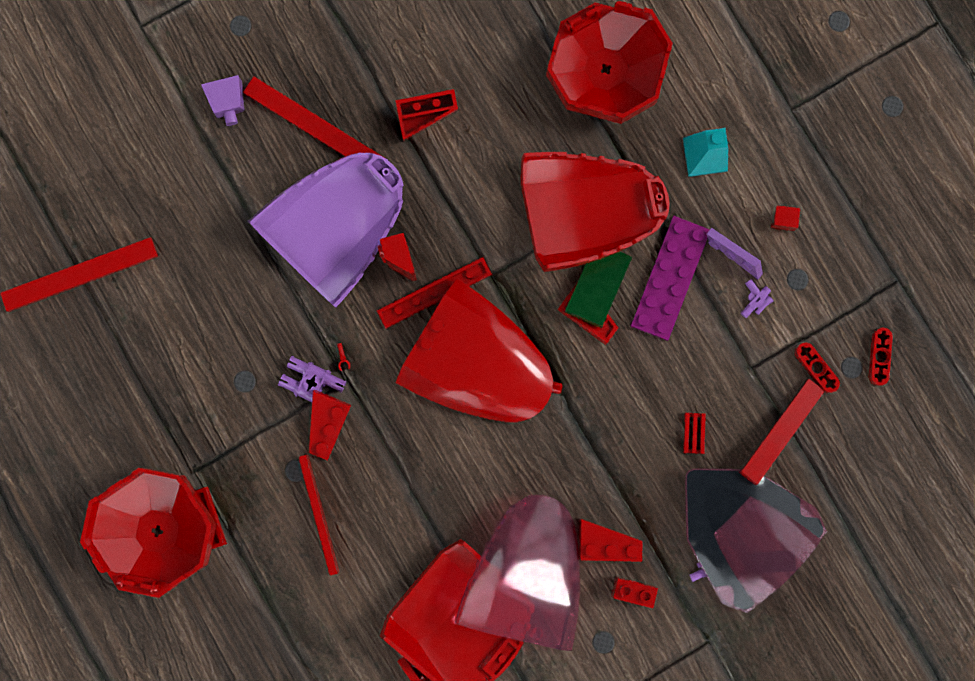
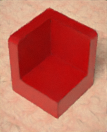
M776 206L774 222L771 224V228L795 231L799 226L800 208Z

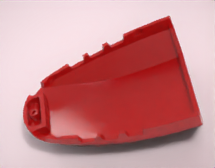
M567 152L524 153L521 158V188L535 259L542 270L549 272L590 263L620 252L651 236L660 228L669 212V196L663 181L659 176H654L648 172L645 166L626 160L606 159L604 156H586L585 153L579 155L567 154Z
M458 279L443 296L403 363L395 382L445 407L502 422H520L536 416L548 403L553 390V377L550 366L533 342L494 304Z

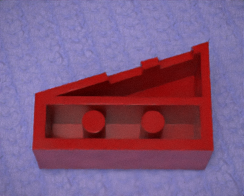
M454 89L395 100L403 141L408 140L458 111Z
M580 518V560L642 562V540Z

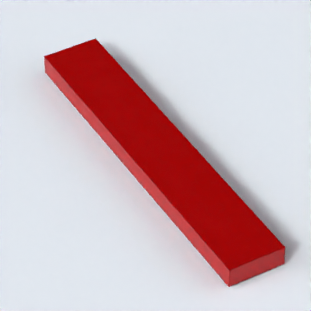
M482 257L377 310V313L385 329L440 302L456 279L470 287L492 276V273Z
M807 379L739 473L754 485H758L825 391L812 380Z
M304 455L298 459L328 572L332 576L339 573V568L309 455Z

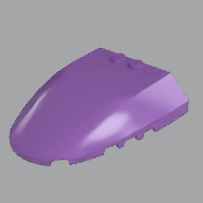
M355 153L329 163L295 182L267 203L248 222L300 275L336 308L362 278L368 265L374 261L375 255L378 252L377 246L381 245L380 239L386 238L389 230L393 227L402 207V187L404 185L398 170L384 157L373 153Z

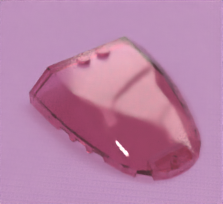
M529 495L509 507L495 527V532L490 541L485 544V550L481 558L476 562V569L472 578L469 579L455 621L456 624L558 650L572 651L579 611L580 564L574 521L568 509L562 503L545 495Z

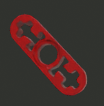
M888 328L876 329L872 334L869 380L875 386L885 385L890 378L893 335ZM883 332L887 339L882 341V346L886 345V348H876L877 345H881V339L878 338V335ZM878 351H882L886 355V359L882 363L876 360V353ZM875 365H885V368L880 369V375H883L884 378L878 382L875 374L879 373V368H875Z
M810 343L799 344L795 348V356L817 385L826 393L837 391L840 381ZM801 347L803 349L808 348L809 351L807 352V354L809 355V357L812 358L813 356H815L816 359L811 360L807 364L806 361L810 359L806 355L802 356L800 354L802 352ZM815 362H819L822 365V371L819 374L812 370V365ZM827 371L828 375H825L827 380L834 381L832 383L833 388H827L825 386L827 381L824 378L819 379L818 377L823 376Z

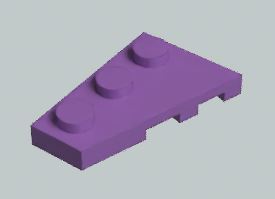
M713 228L709 230L707 237L710 246L716 250H721L729 259L735 261L757 280L761 277L763 272L759 259Z

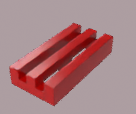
M684 413L683 453L704 454L705 413ZM690 417H693L692 449H688ZM698 418H700V443H699V450H697V420H698Z

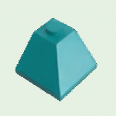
M726 128L705 130L683 138L688 177L728 171Z

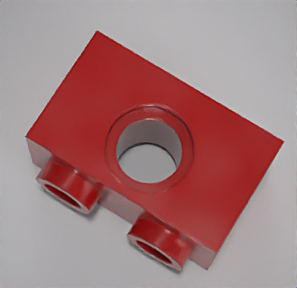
M616 576L611 597L654 608L658 588L653 585Z

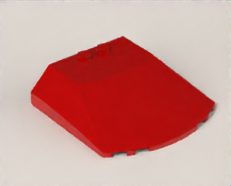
M460 539L437 554L387 614L380 637L431 681H495L511 664L521 649L527 630L529 631L531 626L529 621L531 613L534 612V604L472 547Z

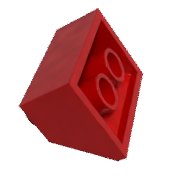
M404 233L380 239L381 245L377 247L383 263H387L389 268L406 278L417 281Z

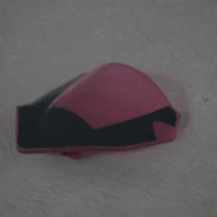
M690 469L685 475L686 539L721 603L749 613L773 594L800 568L815 550L827 530L816 507L765 475L758 485H754L739 473L742 469Z

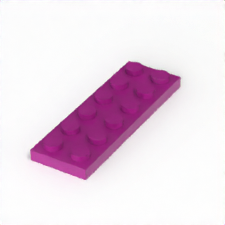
M676 216L672 217L630 327L663 340H669L710 229Z

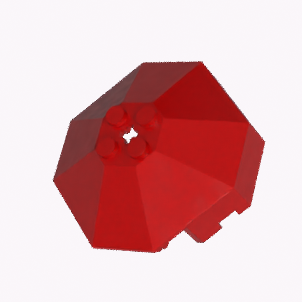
M617 1L614 7L595 2L560 22L546 76L566 110L622 124L656 104L673 43L652 9L633 7L632 4ZM602 65L611 67L609 70L610 74L607 75L606 72H601L603 69Z
M137 468L131 472L132 474L118 481L105 492L89 501L80 543L84 550L87 549L97 570L100 573L107 572L118 590L160 598L208 565L216 522L185 475L149 468ZM157 525H159L160 530H163V534L155 537L152 529L157 528Z

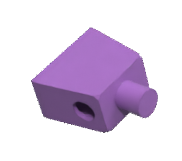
M237 75L201 84L217 118L224 117L227 126L237 124L236 114L244 111L243 85L240 77Z

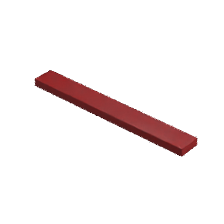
M253 76L243 92L246 96L344 157L355 153L380 155Z
M150 237L1 292L0 295L6 311L11 312L159 256L153 239Z

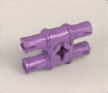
M291 356L289 361L297 365L288 362L287 368L303 374V378L297 381L283 374L280 379L288 383L283 381L278 383V386L294 392L295 397L299 396L312 402L314 389L322 392L323 386L327 385L342 393L344 388L337 385V383L345 386L347 381L332 375L330 370H324L314 365L313 362L306 363ZM315 378V383H317V386H312L310 389V384L308 383V381L313 380Z

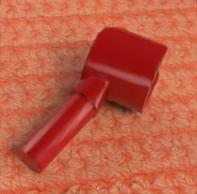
M342 343L337 344L340 355L338 368L340 371H343L341 363L346 362L349 369L351 363L344 355Z

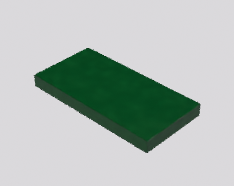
M617 252L605 258L586 263L565 313L602 328L632 257L625 253Z

